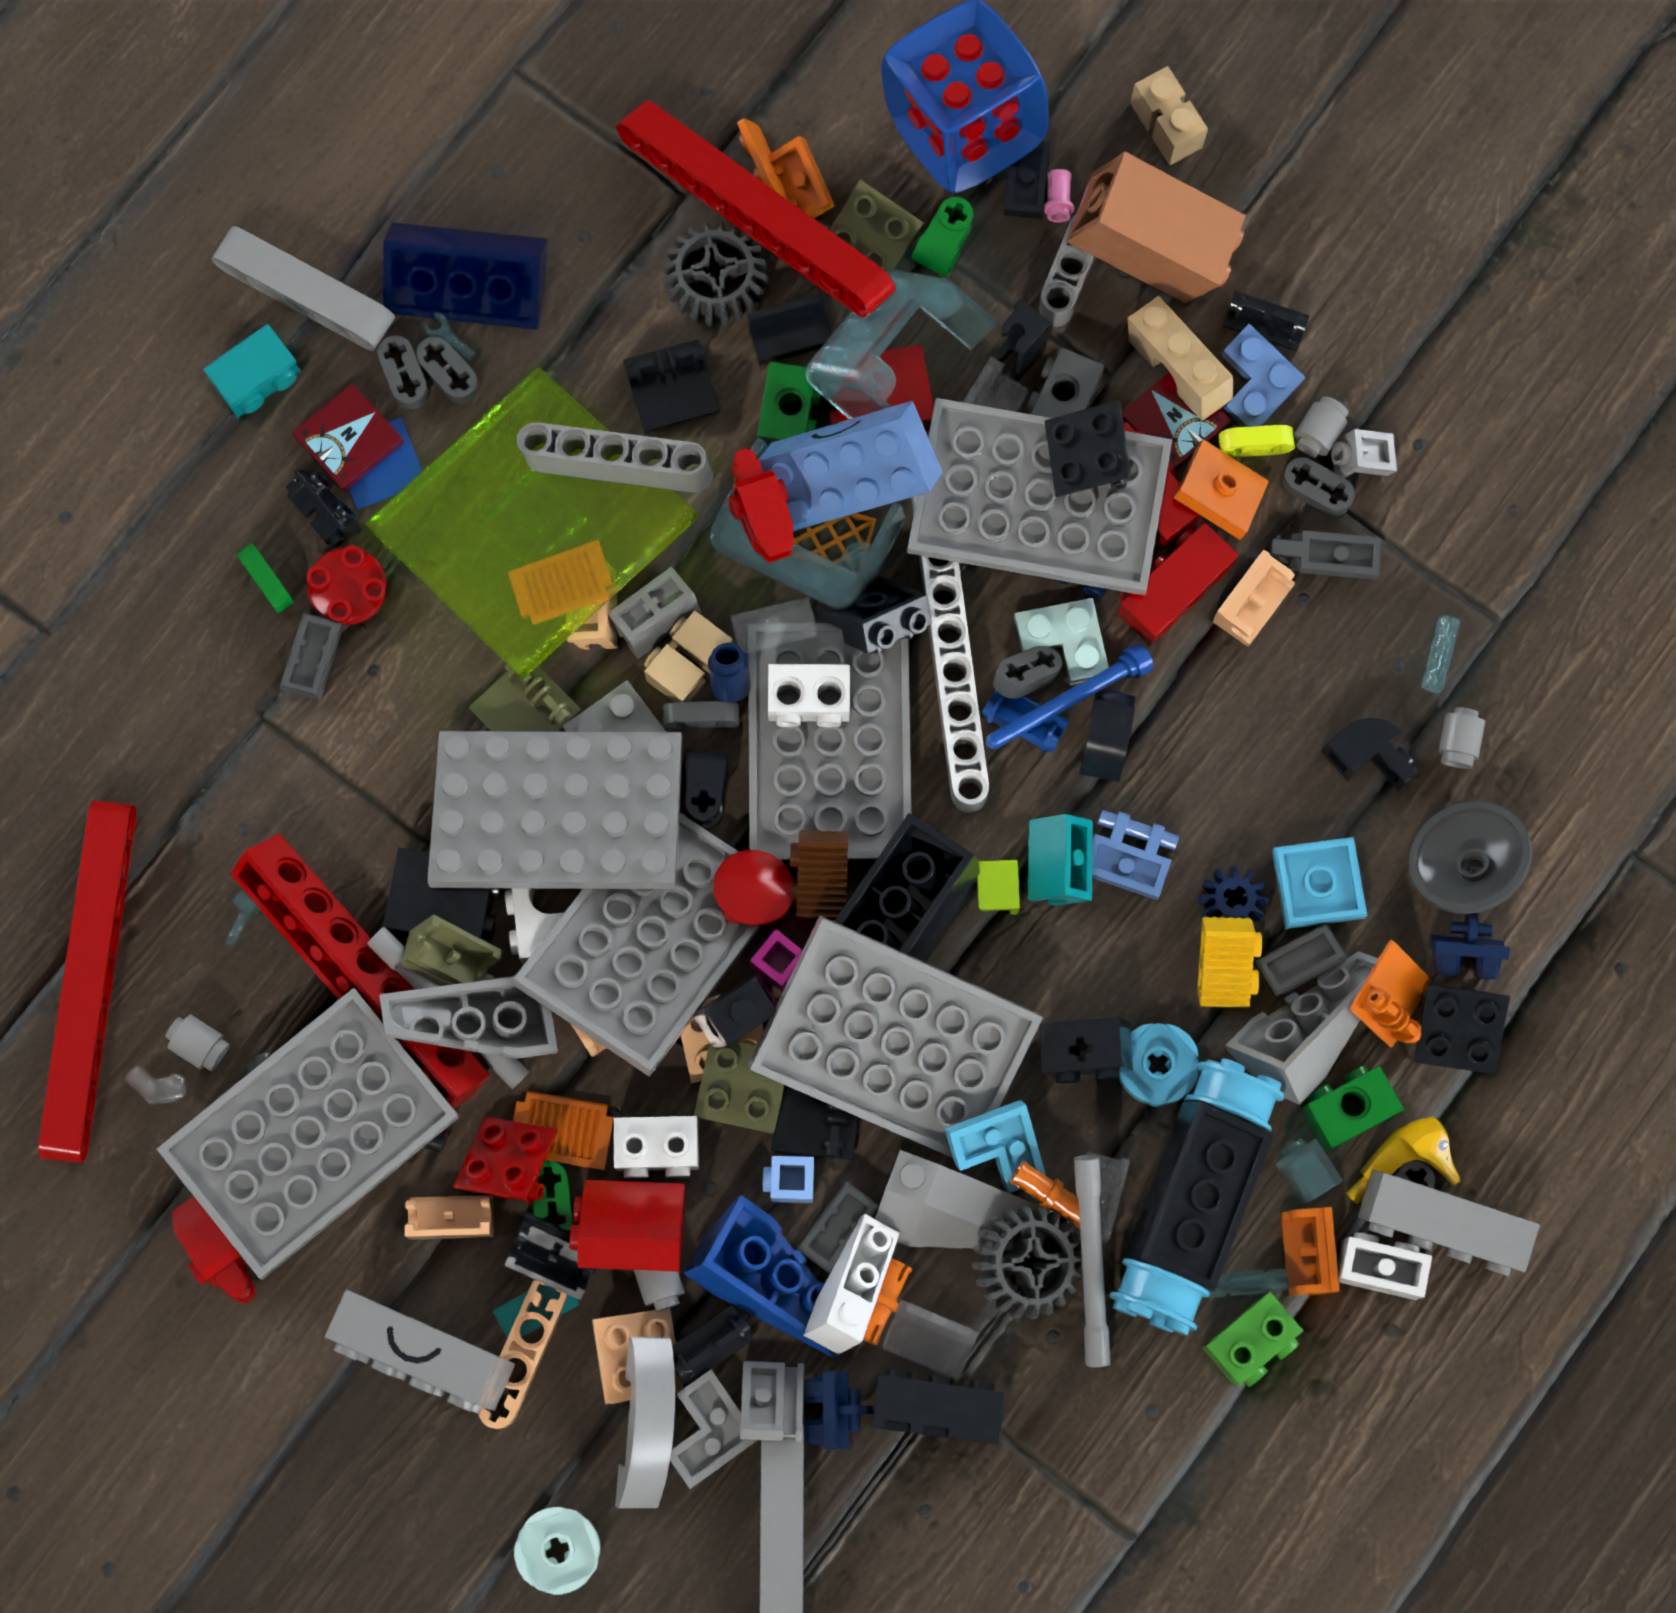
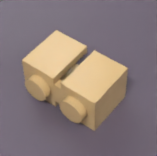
M1166 66L1134 84L1130 104L1147 131L1154 128L1152 139L1170 166L1202 149L1208 128L1191 101L1189 100L1184 103L1186 93L1170 68Z
M695 610L688 619L682 616L675 623L669 633L672 641L666 644L663 649L660 647L655 648L644 663V666L647 667L644 671L646 681L673 702H691L706 683L703 676L705 672L709 674L708 659L714 648L724 643H733L731 637Z

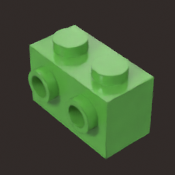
M1268 1292L1207 1342L1202 1349L1234 1387L1240 1386L1243 1382L1250 1387L1268 1372L1263 1366L1275 1355L1282 1360L1299 1345L1295 1338L1303 1330L1273 1294Z

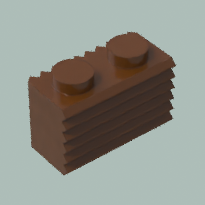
M800 830L799 843H791L790 867H798L797 882H794L791 886V892L794 896L791 906H797L796 919H818L821 915L827 919L836 920L845 907L848 832Z

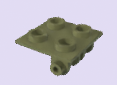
M860 179L829 230L891 276L909 246H915L922 236L920 229L924 222Z
M528 654L520 660L516 657L510 660L505 666L507 672L468 707L490 731L559 732L563 725L582 711Z
M734 1041L727 1046L714 1049L709 1043L694 1116L774 1134L785 1085L748 1068L747 1065L757 1045Z

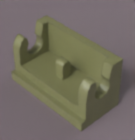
M432 915L409 931L401 965L441 986L491 980L494 976L486 973V971L500 960L502 950L444 919Z

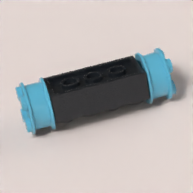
M1222 1058L1220 1063L1208 1059L1206 1062H1199L1197 1065V1069L1201 1072L1193 1095H1186L1185 1102L1182 1103L1124 1255L1125 1258L1122 1261V1264L1127 1269L1118 1292H1111L1109 1295L1110 1298L1115 1300L1112 1307L1115 1310L1133 1317L1138 1315L1147 1319L1151 1318L1150 1325L1170 1333L1175 1331L1188 1335L1189 1330L1196 1331L1198 1328L1193 1323L1200 1301L1202 1297L1208 1298L1210 1296L1209 1291L1216 1290L1274 1135L1271 1133L1272 1127L1268 1124L1275 1102L1283 1101L1284 1094L1280 1091L1282 1083L1264 1075H1258L1256 1078L1244 1073L1245 1066Z

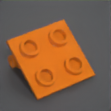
M1390 939L1363 986L1357 992L1349 1010L1391 1049L1397 1040L1404 1043H1416L1422 1035L1421 1026L1410 1017L1421 1000L1422 991L1427 990V985L1432 982V979Z

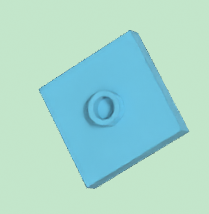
M1354 837L1274 847L1272 849L1285 929L1365 919L1367 917Z

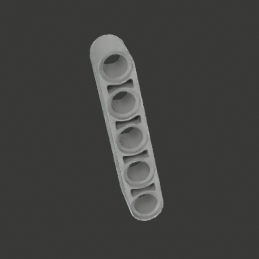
M236 226L230 228L211 258V261L218 268L230 276L367 350H376L395 319L394 314L375 300Z
M539 422L525 425L517 435V444L527 465L533 471L684 492L703 491L713 480V470L704 448L693 442ZM545 444L542 449L532 451L537 445ZM584 449L580 454L570 456L573 451ZM622 454L619 459L608 461L611 456ZM653 459H661L656 465L646 466ZM692 464H700L695 470L685 471Z
M804 1424L802 1428V1442H795V1438L783 1437L782 1441L761 1440L760 1613H803Z

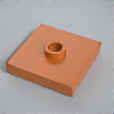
M1203 439L1195 449L1174 498L1241 540L1248 532L1269 481Z

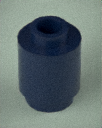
M724 643L714 648L708 659L711 692L715 698L723 702L740 701L749 694L751 689L748 657L736 644Z

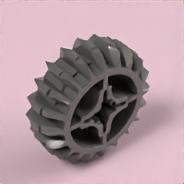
M705 221L703 232L700 233L690 226L688 229L689 239L678 235L676 238L678 248H669L667 257L670 261L663 263V272L667 274L663 278V284L666 289H671L668 292L670 302H678L677 309L681 314L691 310L690 319L694 323L699 320L701 315L705 316V323L709 327L713 323V318L720 317V322L724 326L728 324L729 315H733L735 319L741 321L743 318L741 308L753 312L755 309L753 299L762 300L764 290L761 287L768 284V276L763 273L768 269L767 260L760 258L763 255L761 246H752L753 238L749 235H744L740 238V229L736 226L730 232H727L725 223L722 221L717 225V230H711L709 223ZM718 250L729 252L736 257L726 258ZM705 252V257L700 263L691 265V269L686 270L688 264L696 256ZM712 261L715 263L716 270L720 271L719 286L716 285L715 277H711ZM745 278L743 284L735 292L727 296L725 295L730 285L739 283V279ZM691 287H694L695 290H706L713 298L699 295Z
M1019 1205L1017 1212L1012 1208H1006L1003 1210V1220L999 1217L989 1219L994 1230L993 1232L984 1229L979 1232L981 1238L986 1243L984 1246L975 1245L973 1247L974 1252L982 1254V1261H976L971 1266L975 1270L983 1271V1275L978 1277L975 1283L981 1287L989 1286L983 1297L987 1301L996 1300L995 1308L998 1311L1006 1312L1009 1309L1011 1317L1021 1318L1025 1314L1026 1318L1036 1319L1038 1318L1039 1311L1043 1315L1053 1314V1304L1060 1307L1067 1305L1063 1292L1070 1294L1077 1292L1075 1286L1070 1281L1072 1277L1081 1278L1083 1276L1080 1270L1074 1269L1075 1262L1082 1261V1255L1073 1253V1249L1081 1241L1077 1237H1068L1073 1227L1069 1223L1059 1224L1061 1215L1057 1212L1047 1214L1043 1206H1035L1031 1210L1029 1205ZM1035 1228L1048 1239L1053 1253H1046L1041 1248L1040 1238L1036 1237ZM1013 1237L1011 1251L1003 1255L1007 1243ZM1029 1256L1042 1259L1041 1261H1033L1032 1265L1027 1266V1268L1014 1264L1016 1262H1024V1258H1030ZM1049 1269H1052V1273L1048 1281L1043 1286V1277L1045 1273ZM1003 1270L1012 1271L1015 1275L1016 1285L1020 1286L1021 1296L1014 1292L1007 1284Z

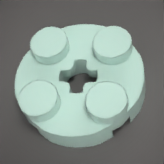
M563 1507L543 1509L532 1515L519 1532L514 1548L516 1566L523 1579L538 1590L554 1595L569 1593L583 1586L597 1569L601 1552L600 1540L590 1520L577 1510ZM553 1538H558L560 1543L567 1542L570 1551L564 1553L565 1561L562 1563H558L555 1557L548 1558L546 1555V1550L551 1548L550 1540Z

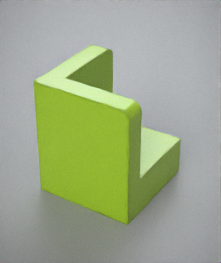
M1018 860L979 861L980 873L977 877L979 910H1009V915H1018L1020 909Z

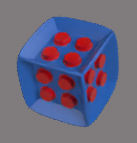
M969 0L950 8L902 37L884 54L881 63V76L888 111L907 145L931 176L949 193L963 192L986 181L1029 154L1046 137L1049 126L1048 95L1040 71L1029 52L1004 20L983 0Z

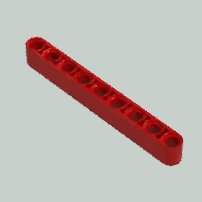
M644 100L616 124L618 135L630 149L856 315L862 318L869 317L895 293L896 288L892 278L881 267L650 100Z
M92 800L89 806L38 1149L41 1159L84 1163L88 1154L137 819L135 804Z

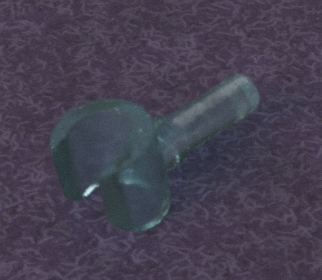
M434 313L435 318L442 327L438 330H432L425 324L424 327L429 337L443 338L468 360H471L475 352L452 333L451 326L443 314Z
M244 890L238 893L232 903L241 911L225 941L226 944L232 947L235 946L249 919L261 911Z

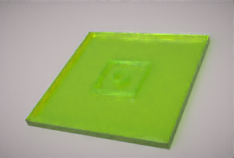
M540 367L533 371L365 523L367 528L522 680L607 602L605 601L607 596L611 599L699 518L697 512L676 492L670 489L540 473L532 470L527 465L517 444V435L525 425L539 422L608 431ZM545 444L537 445L532 451L542 449ZM577 449L570 456H576L584 449ZM615 454L608 461L617 460L622 454Z

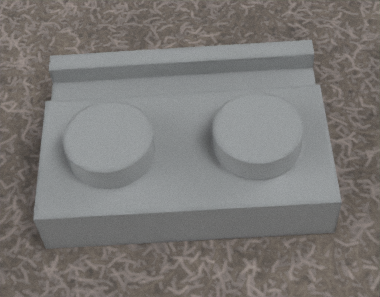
M743 1361L740 1439L782 1441L783 1437L795 1438V1442H802L804 1364L798 1363L797 1367H785V1363Z

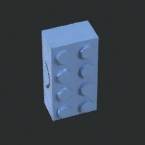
M913 401L772 442L759 458L763 472L773 470L777 480L782 479L789 495V502L786 504L793 521V531L929 493L943 473Z

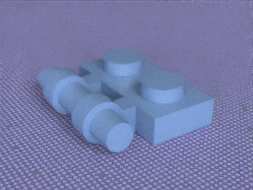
M1102 810L1097 825L1111 829L1112 833L1110 838L1098 834L1093 836L1092 878L1158 900L1172 860L1156 854L1159 846L1174 851L1179 836L1164 831L1165 827L1153 823V826L1131 820V815L1119 811L1117 815ZM1124 834L1147 841L1145 850L1122 843Z

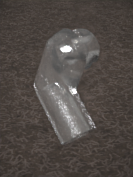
M140 1065L133 1068L125 1078L126 1082L153 1105L175 1103L182 1099L187 1091V1083L182 1075L174 1073L167 1078L154 1079Z

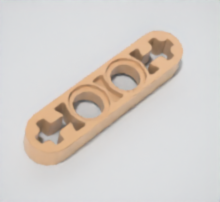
M534 1280L500 1354L501 1358L508 1361L513 1358L523 1360L527 1367L526 1376L517 1383L507 1382L506 1388L519 1390L516 1399L508 1394L504 1402V1407L509 1410L506 1418L499 1417L496 1422H493L491 1420L492 1412L487 1410V1408H482L479 1418L489 1428H506L516 1419L567 1302L568 1294L557 1290L561 1293L559 1299H550L545 1311L553 1312L550 1321L539 1313L528 1312L531 1303L539 1308L543 1300V1295L538 1292V1289L541 1285H548L540 1281ZM536 1319L542 1323L544 1334L540 1341L530 1344L522 1339L520 1331L526 1321Z

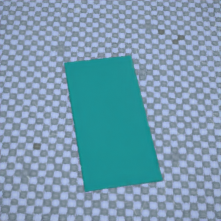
M541 1285L538 1289V1292L543 1295L541 1305L538 1308L531 1303L528 1312L539 1313L550 1321L553 1312L545 1311L550 1299L558 1300L561 1293L553 1287ZM528 1291L493 1310L507 1338ZM568 1295L561 1315L580 1305L577 1298ZM536 1319L526 1321L521 1327V1337L543 1326L542 1323Z

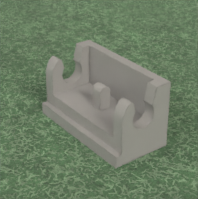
M671 566L609 611L608 616L621 638L624 637L632 653L639 659L670 636L669 633L672 627L682 616L688 619L694 610L699 614L702 612L695 594Z

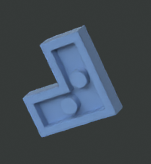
M1250 324L1220 353L1248 381L1233 399L1223 407V410L1241 427L1261 426L1306 378Z

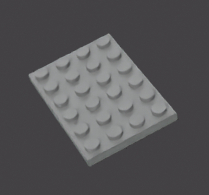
M936 398L928 438L943 473L929 493L917 496L907 553L1145 596L1172 439L1125 431L1132 478L1126 480V487L1112 489L1110 484L1056 497L1044 420L1052 418Z
M829 623L748 624V662L751 689L748 694L750 850L768 852L779 858L783 863L790 862L791 843H799L800 830L848 832L847 862L876 861L908 813L912 814L908 638L898 639L893 646L878 653L866 654L845 644L842 629H838ZM768 664L850 665L849 722H841V726L820 727L817 725V721H801V725L797 727H781L776 725V721H769ZM786 689L780 692L777 698L781 703L791 705L799 700L800 695L795 690ZM832 689L824 690L818 696V699L826 705H833L841 698L839 693Z
M439 731L427 881L430 888L676 889L683 740L681 732Z
M679 813L676 889H583L515 975L512 985L650 1077L694 1018L695 1012L702 1007L762 926L742 923L733 924L724 917L723 911L714 896L713 881L718 867L726 858L739 851Z
M820 915L775 1007V1015L769 1019L747 1066L758 1074L952 1157L944 1128L1000 1107L1043 1017L1030 1009Z
M353 988L157 1148V1151L258 1278L263 1280L460 1116L396 1038L385 1036L383 1022L359 992Z

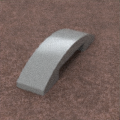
M629 1337L625 1379L631 1381L626 1458L625 1464L618 1465L615 1507L658 1508L668 1474L674 1432L675 1371L671 1338Z

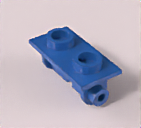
M995 689L981 715L987 718L988 723L994 722L1003 727L1041 705L1024 696L1016 699L1007 698ZM1056 715L1022 734L1020 737L1041 747L1040 750L1042 752L1046 749L1054 753L1069 720Z

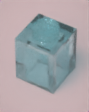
M1300 1138L1281 1150L1285 1158L1277 1162L1276 1166L1302 1206L1343 1182L1317 1139L1305 1144L1303 1139Z

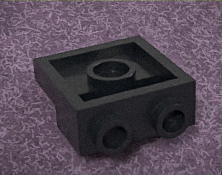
M881 576L816 605L819 620L842 629L844 643L866 654L878 653L893 646L896 640L920 634L925 631L928 625L932 624L927 594Z

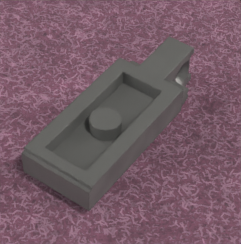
M1303 530L1302 533H1292L1290 540L1272 539V542L1269 544L1268 553L1281 563H1289V569L1298 571V573L1377 580L1380 576L1382 538Z

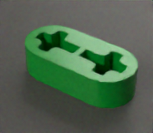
M252 542L235 553L277 614L294 604L286 589Z
M545 1161L537 1180L539 1181L540 1178L545 1177V1170L552 1169L554 1175L561 1176V1182L554 1184V1198H548V1190L544 1185L543 1198L540 1201L535 1200L533 1202L534 1215L544 1220L550 1218L549 1204L556 1203L558 1215L566 1218V1223L559 1225V1227L571 1231L574 1217L567 1171L561 1164L555 1161Z

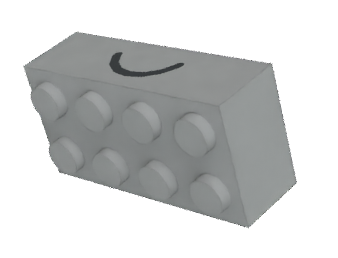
M349 1290L345 1291L325 1334V1338L336 1342L334 1351L366 1364L372 1358L374 1361L371 1368L401 1380H405L408 1374L412 1376L409 1385L442 1397L446 1391L450 1393L447 1402L480 1414L482 1408L495 1411L516 1365L513 1362Z

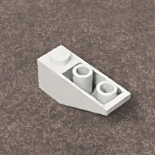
M866 1214L860 1217L816 1299L804 1333L805 1337L838 1355L863 1341L900 1234L899 1232Z

